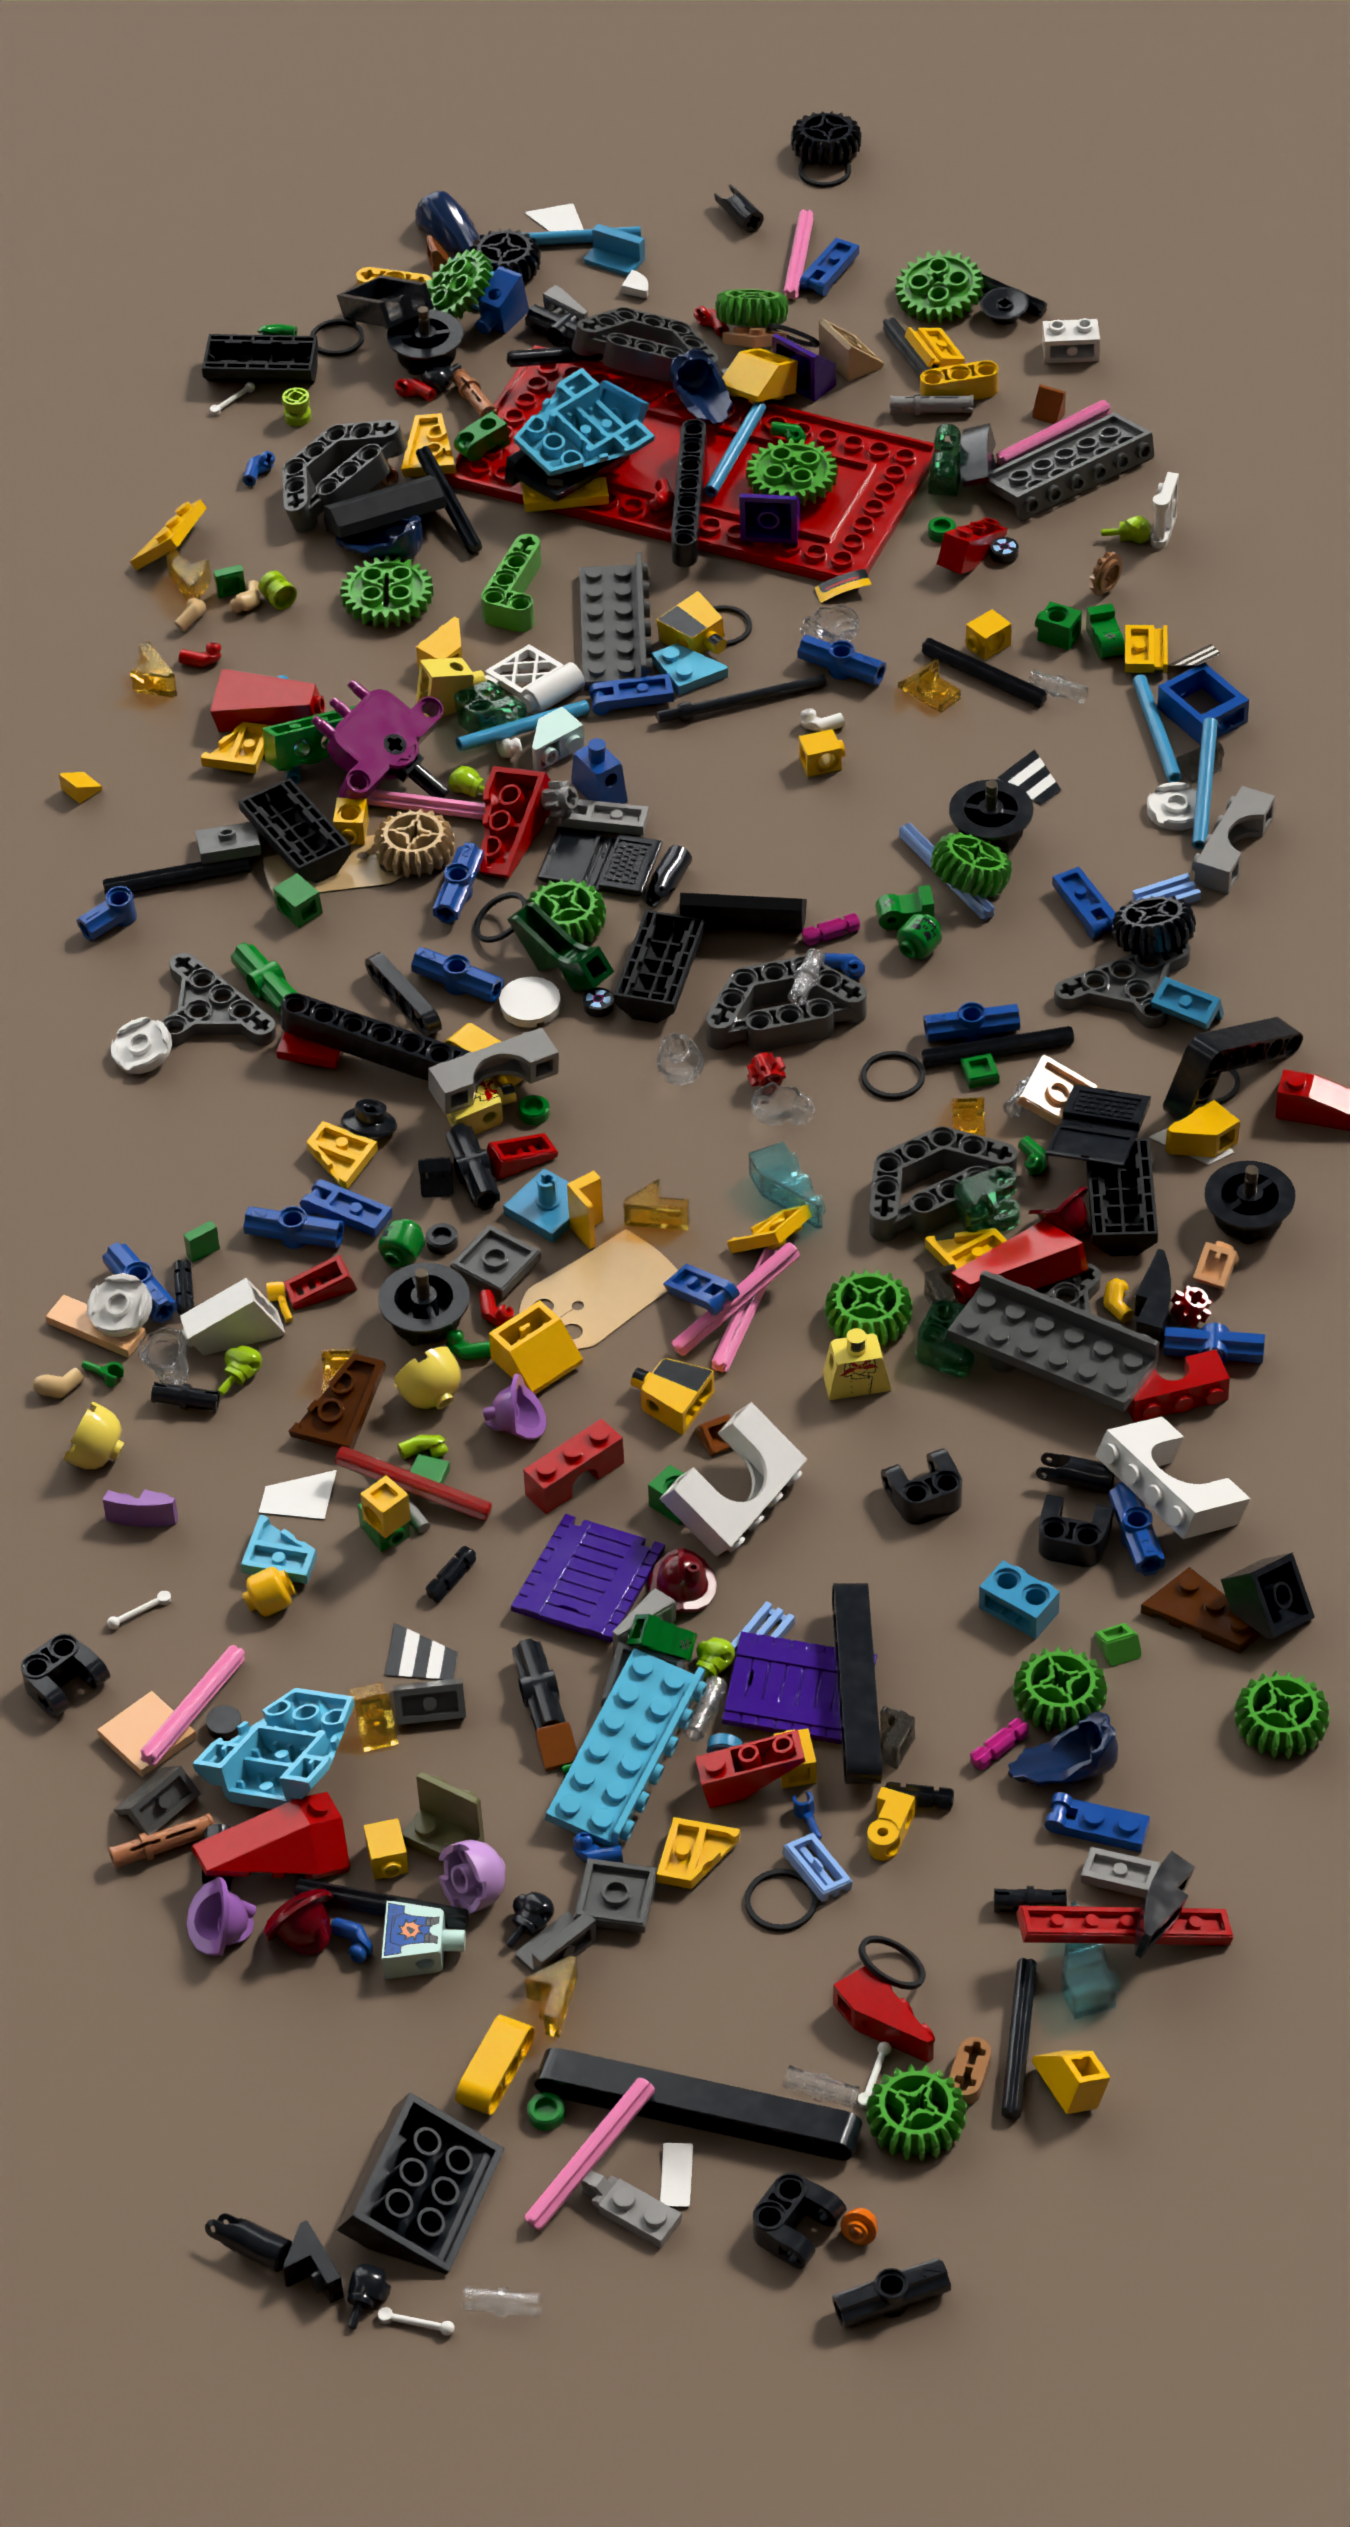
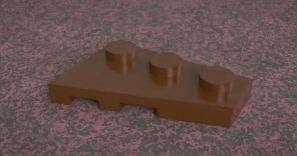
M353 1353L329 1381V1387L318 1400L314 1399L309 1405L307 1414L299 1423L295 1422L289 1429L290 1436L340 1449L342 1446L354 1449L385 1371L386 1365L384 1360Z
M1190 1567L1141 1604V1613L1150 1617L1156 1614L1168 1619L1169 1624L1181 1629L1182 1626L1200 1632L1202 1638L1238 1653H1241L1262 1636V1634L1233 1614L1226 1596Z

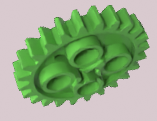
M466 249L463 254L457 252L455 259L449 257L446 265L440 264V270L432 272L434 277L425 282L428 284L427 288L434 306L432 310L448 313L455 318L458 317L460 320L463 318L465 311L470 313L471 306L473 304L478 305V297L485 295L483 289L490 286L487 281L493 277L490 273L493 270L492 262L480 250L477 252L475 249H472L470 252Z
M937 250L936 256L926 252L925 259L916 256V264L907 262L908 269H901V276L896 278L897 285H895L898 304H901L902 311L908 310L909 317L917 314V321L927 317L928 323H931L934 318H937L940 324L945 317L950 322L953 321V315L955 314L962 318V311L971 312V304L978 305V297L983 296L982 289L984 284L981 269H978L976 262L971 263L969 256L962 259L961 252L955 256H952L951 250H948L945 255H941L940 250Z
M790 438L789 442L784 444L780 439L776 446L769 442L768 449L759 447V454L752 453V460L747 461L746 480H748V487H752L753 494L797 496L800 499V504L806 506L807 500L816 503V496L826 498V492H832V486L837 484L838 468L836 458H832L831 451L824 452V446L815 448L814 441L806 445L804 444V439H801L799 443H794V440Z
M386 556L385 560L381 562L375 557L372 564L365 560L363 561V568L355 565L354 573L347 572V579H342V587H340L342 606L346 607V613H353L354 620L362 617V624L373 621V627H376L380 622H384L385 628L389 626L390 622H394L397 626H400V620L410 623V616L419 618L420 611L428 610L427 604H432V596H434L432 577L428 576V570H421L420 563L412 566L411 559L402 563L399 556L395 561H390V557ZM385 577H389L390 582L389 606L385 607Z

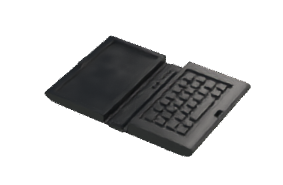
M558 827L537 878L547 883L549 880L557 883L561 878L564 882H569L574 878L576 883L585 881L587 886H595V889L598 891L641 896L663 842L619 834L617 839L603 838L602 833Z
M1074 1085L1063 1109V1118L1060 1124L1057 1125L1046 1155L1124 1167L1149 1109L1151 1096Z

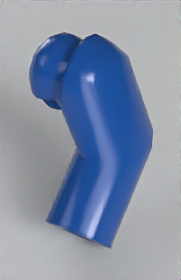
M264 451L261 455L250 458L246 465L243 482L248 486L255 485L258 475L271 470L274 466V454Z
M825 953L824 964L832 969H840L852 979H858L864 975L865 965L854 954Z
M587 1832L578 1833L574 1837L575 1846H573V1850L576 1856L586 1863L588 1858L624 1863L621 1845L600 1848L593 1843L592 1835Z
M339 1917L334 1918L331 1922V1933L349 1939L352 1944L348 1950V1954L351 1955L350 1958L356 1963L364 1962L366 1957L371 1956L373 1945L363 1926Z

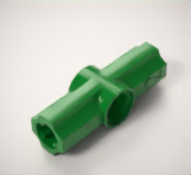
M244 942L236 946L235 951L231 954L232 964L246 978L252 994L256 998L263 997L281 1015L282 999L290 993H297L286 981L283 970L276 961L269 962L253 944L249 945Z

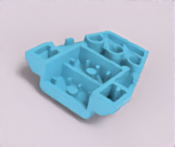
M581 368L558 383L556 392L550 399L546 398L540 412L537 415H532L515 435L514 443L549 476H554L633 454L653 442L655 435L638 419L633 420L627 425L623 423L599 400L600 384Z
M294 1688L262 1709L264 1718L251 1727L249 1722L244 1721L237 1726L239 1734L231 1740L223 1741L222 1738H218L212 1742L192 1763L194 1771L209 1784L222 1786L225 1798L231 1803L274 1809L294 1799L302 1800L330 1769L354 1708L353 1696Z

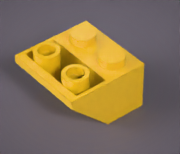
M762 348L740 351L722 376V379L732 397L749 399L748 402L752 404L754 402L765 403V400L769 399L781 400L786 395L796 393L798 361Z
M540 1300L489 1333L491 1359L512 1379L514 1374H521L525 1386L534 1394L539 1393L583 1364V1358L561 1318Z

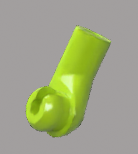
M418 1435L397 1444L402 1459L409 1458L430 1449L433 1458H438L448 1452V1447L444 1443L446 1440L441 1435Z

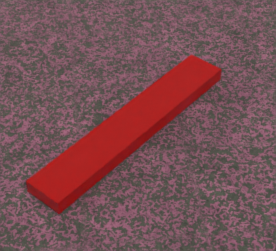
M1019 1906L1016 1915L1023 1943L1134 1944L1136 1923L1141 1907ZM1183 1908L1179 1918L1155 1944L1231 1945L1234 1937L1226 1909Z

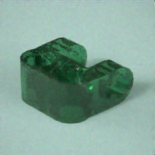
M942 424L936 429L934 451L930 464L928 494L957 496L961 475V432L953 424ZM945 436H950L951 441H945Z
M491 680L483 681L454 694L458 724L469 733H475L522 719L527 714V707L521 700L515 696L505 697L504 689Z
M1008 1166L994 1167L974 1176L966 1177L954 1187L955 1208L965 1231L977 1232L982 1229L996 1228L1001 1233L1016 1227L1020 1223L1019 1203L1015 1199L1009 1198L1014 1195L1018 1188L1017 1175L1012 1168Z
M945 1299L938 1300L930 1306L917 1334L915 1357L919 1363L954 1377L963 1378L968 1376L975 1362V1356L969 1349L955 1344L952 1340L948 1339V1329L965 1306Z

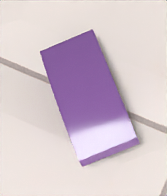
M144 1489L140 1498L137 1499L126 1493L121 1494L108 1490L103 1498L106 1521L128 1526L158 1527L174 1525L178 1521L175 1498L165 1493H156Z

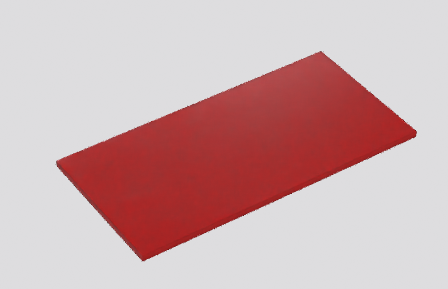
M534 345L532 349H542L546 347ZM602 361L519 367L493 404L498 411L497 416L507 423L510 445L503 449L496 446L475 462L469 461L459 453L454 460L457 473L444 474L450 486L524 505L521 482L514 486L505 482L507 457L521 450L514 443V437L532 415H537L540 412L546 398L550 399L554 395L558 383L583 368L599 384H601V381H609L650 403L642 424L655 435V440L631 454L630 459L600 476L606 477L609 504L546 511L671 542L674 503L666 509L662 508L660 512H654L649 505V500L655 497L654 494L657 492L655 483L659 479H666L675 495L681 426L685 421L696 418L688 412L672 387V383L615 370L605 366ZM730 396L733 405L730 411H728L729 418L724 422L723 426H713L710 422L705 423L707 456L704 488L753 405L748 402L749 399ZM765 402L766 410L718 494L715 497H710L703 491L699 550L823 582L860 569H865L867 574H869L939 458L942 445ZM773 421L798 424L806 434L804 444L808 445L814 441L815 448L824 446V452L831 451L832 458H836L838 468L837 484L832 486V492H826V498L816 496V503L807 500L806 506L800 504V528L797 544L741 541L739 496L740 493L753 494L752 487H748V480H746L747 461L752 460V453L759 454V447L768 449L769 442L775 446L778 445V440L780 439L784 444L788 443L785 437L771 435V424ZM593 464L588 467H597L599 464Z

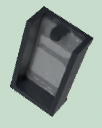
M385 275L376 277L336 295L344 319L383 326L385 329L392 328L418 316L417 309L420 306L428 307L429 311L434 309L425 282Z

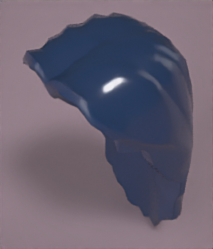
M435 191L423 197L418 203L415 210L416 225L420 226L429 235L435 237L448 252L455 254L460 252L463 254L466 249L470 251L474 240L479 239L474 223L469 218L465 209L447 192Z
M692 349L685 354L678 355L672 360L670 366L672 387L688 412L693 414L696 419L705 423L710 422L713 426H723L724 422L729 418L728 411H730L733 402L730 399V393L726 388L717 365L702 350Z
M414 515L410 519H402L401 524L388 526L382 531L372 529L344 538L336 536V542L339 546L347 549V551L371 559L377 557L380 561H384L385 557L389 556L390 561H395L399 556L401 557V562L404 563L408 559L413 560L421 550L423 541L421 518Z
M1102 1712L1088 1714L1076 1726L1058 1734L1049 1743L1024 1749L1017 1760L1008 1764L1010 1777L1019 1782H1030L1038 1786L1073 1783L1107 1773L1115 1766L1118 1759L1116 1732L1110 1725V1717Z

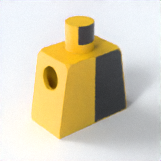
M698 591L656 619L659 640L669 646L677 643L700 654L710 650L716 655L722 653L726 648L727 641L724 639L723 619Z
M668 1358L662 1359L652 1373L639 1367L636 1368L630 1381L631 1386L641 1389V1408L643 1411L682 1435L685 1434L715 1392L713 1370Z

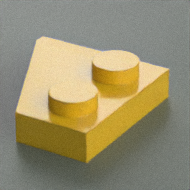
M242 722L231 734L224 736L218 741V748L211 754L204 752L201 755V765L204 767L257 773L265 753L262 728L271 725Z
M324 1121L321 1122L306 1141L307 1150L342 1188L347 1190L378 1151L377 1141L354 1134Z
M808 1205L783 1209L751 1227L752 1235L739 1238L733 1237L728 1240L727 1244L731 1254L767 1246L769 1250L783 1246L787 1242L786 1238L803 1229L802 1224L812 1217Z
M990 1228L977 1232L954 1233V1239L936 1241L935 1235L925 1238V1248L951 1273L1006 1242L1007 1239L996 1228Z
M673 1817L656 1874L657 1883L692 1889L740 1841V1829Z

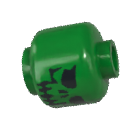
M913 915L897 932L899 950L908 958H927L942 941L941 925L931 915Z
M410 1219L395 1220L387 1225L379 1240L378 1250L388 1265L392 1267H405L416 1262L424 1247L425 1237L421 1227L416 1222Z

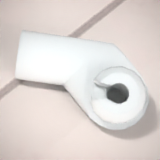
M812 708L805 709L800 713L802 719L800 723L805 729L821 732L845 726L841 713L824 718L816 717V711Z
M506 738L496 741L497 751L502 758L514 757L513 754H520L523 751L519 738L512 740Z

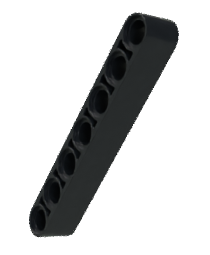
M698 419L687 420L681 426L671 533L672 561L679 567H690L698 560L707 456L706 424Z
M290 993L281 1002L280 1024L285 1032L428 1081V1068L470 1052L303 994Z
M833 1583L832 1612L845 1784H881L882 1758L868 1583Z

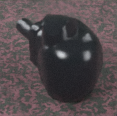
M456 363L453 366L444 364L430 367L424 372L422 381L436 391L444 392L446 385L452 382V374L456 370L461 369V365Z
M532 1891L527 1895L521 1894L514 1899L513 1910L516 1916L512 1921L517 1928L505 1941V1944L512 1948L524 1933L532 1936L551 1920L554 1915V1905L550 1898L542 1893Z
M360 2264L354 2268L347 2302L354 2305L347 2327L356 2329L363 2308L372 2310L375 2301H382L388 2298L391 2285L386 2283V2273L383 2269L370 2264Z

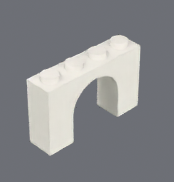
M752 1402L737 1411L718 1432L720 1437L744 1460L750 1471L752 1489L746 1502H736L725 1498L694 1467L679 1476L660 1497V1500L715 1556L726 1550L732 1553L744 1542L745 1538L742 1534L747 1528L750 1531L754 1529L764 1519L761 1512L766 1507L772 1508L783 1497V1494L780 1492L785 1485L791 1486L802 1475L799 1469L807 1461V1458Z
M1163 1417L1107 1429L1095 1456L1182 1539L1239 1524L1251 1498L1229 1478L1206 1484H1190L1169 1476L1158 1467L1173 1462L1184 1438Z

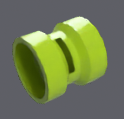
M290 388L282 394L285 422L294 427L306 425L312 417L308 391L303 388Z
M270 571L259 581L258 589L260 593L269 599V602L276 609L284 610L290 607L296 600V588L279 571Z

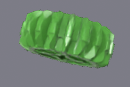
M729 289L717 294V301H715L716 317L723 323L747 327H767L769 323L782 324L787 320L789 305L787 297L780 292L757 289Z
M957 832V834L948 833L947 836H942L934 847L930 860L932 862L931 868L935 871L937 877L942 878L943 883L950 884L952 889L956 888L961 890L962 893H969L972 897L979 895L982 898H986V896L995 897L996 894L1002 893L1011 878L1012 862L1007 859L1008 855L1006 853L1000 852L1001 849L999 847L991 845V841L986 842L973 837L971 834L964 835L961 832Z
M561 878L559 882L554 883L549 880L547 886L539 885L537 891L531 892L527 903H536L570 937L582 945L584 941L592 942L594 936H600V931L604 928L606 922V905H604L601 893L596 891L595 886H587L585 881L576 883L574 878H572L569 882H564Z
M865 1268L862 1274H857L852 1270L850 1278L841 1276L839 1283H832L830 1292H827L825 1298L824 1314L829 1329L834 1330L836 1338H847L849 1330L859 1328L864 1330L866 1335H877L879 1343L885 1347L888 1339L897 1341L899 1334H905L907 1325H910L912 1320L913 1301H911L908 1288L903 1287L901 1279L893 1280L891 1273L882 1276L879 1269L875 1273H868ZM850 1304L851 1308L845 1310V1308ZM892 1307V1310L887 1313L886 1309Z
M1059 1646L1056 1647L1054 1652H1049L1043 1648L1041 1656L1031 1653L1029 1662L1022 1661L1020 1670L1016 1671L1014 1676L1013 1696L1017 1711H1022L1024 1721L1033 1719L1035 1728L1045 1725L1048 1733L1053 1728H1059L1062 1733L1066 1728L1076 1726L1088 1714L1101 1712V1709L1106 1704L1108 1686L1103 1669L1098 1668L1096 1659L1087 1660L1085 1652L1075 1655L1072 1647L1068 1652H1062Z
M1275 1670L1272 1677L1261 1673L1258 1681L1250 1679L1247 1688L1241 1689L1239 1698L1235 1702L1234 1711L1236 1713L1234 1721L1236 1727H1239L1240 1738H1247L1248 1747L1258 1745L1260 1755L1268 1750L1271 1751L1273 1758L1278 1753H1284L1289 1760L1292 1752L1303 1756L1306 1748L1314 1750L1317 1741L1323 1740L1325 1731L1329 1727L1330 1717L1328 1716L1330 1708L1328 1702L1325 1701L1324 1691H1317L1315 1682L1306 1684L1304 1674L1296 1679L1293 1678L1290 1671L1286 1676H1280ZM1266 1704L1262 1707V1710L1255 1712L1259 1707ZM1309 1717L1305 1722L1298 1725V1723L1302 1722L1303 1718Z
M910 2064L908 2072L903 2073L896 2067L894 2077L884 2074L881 2084H874L872 2095L867 2099L868 2111L866 2112V2121L870 2125L872 2137H878L880 2148L889 2146V2152L892 2157L901 2151L906 2161L911 2157V2154H916L922 2162L926 2153L932 2154L937 2159L940 2154V2148L950 2151L952 2141L959 2142L961 2130H964L966 2126L965 2114L967 2113V2105L965 2100H963L961 2088H954L955 2082L952 2077L943 2079L941 2069L931 2074L927 2065L923 2067L922 2071H915L913 2065ZM933 2100L941 2105L946 2114L938 2111V2107L932 2104ZM888 2111L895 2114V2118L901 2121L900 2125L889 2117Z

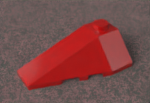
M499 766L492 767L483 791L485 815H482V824L484 826V839L481 843V850L484 852L480 871L482 875L510 878L545 823L550 811H546L543 808L541 794L544 789L549 788L548 782L551 781L546 772Z
M1285 1069L1283 1070L1277 1091L1275 1118L1350 1131V1088L1318 1074Z
M328 1792L306 1796L302 1800L294 1799L197 1842L192 1845L191 1849L206 1876L248 1877L252 1872L272 1873V1878H284L285 1873L305 1874V1879H319L349 1872L350 1870L343 1819Z

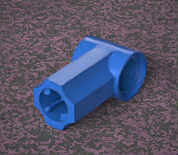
M123 886L110 889L106 894V901L77 918V925L82 931L83 936L91 941L115 926L124 927L132 924L137 918V912L131 890Z

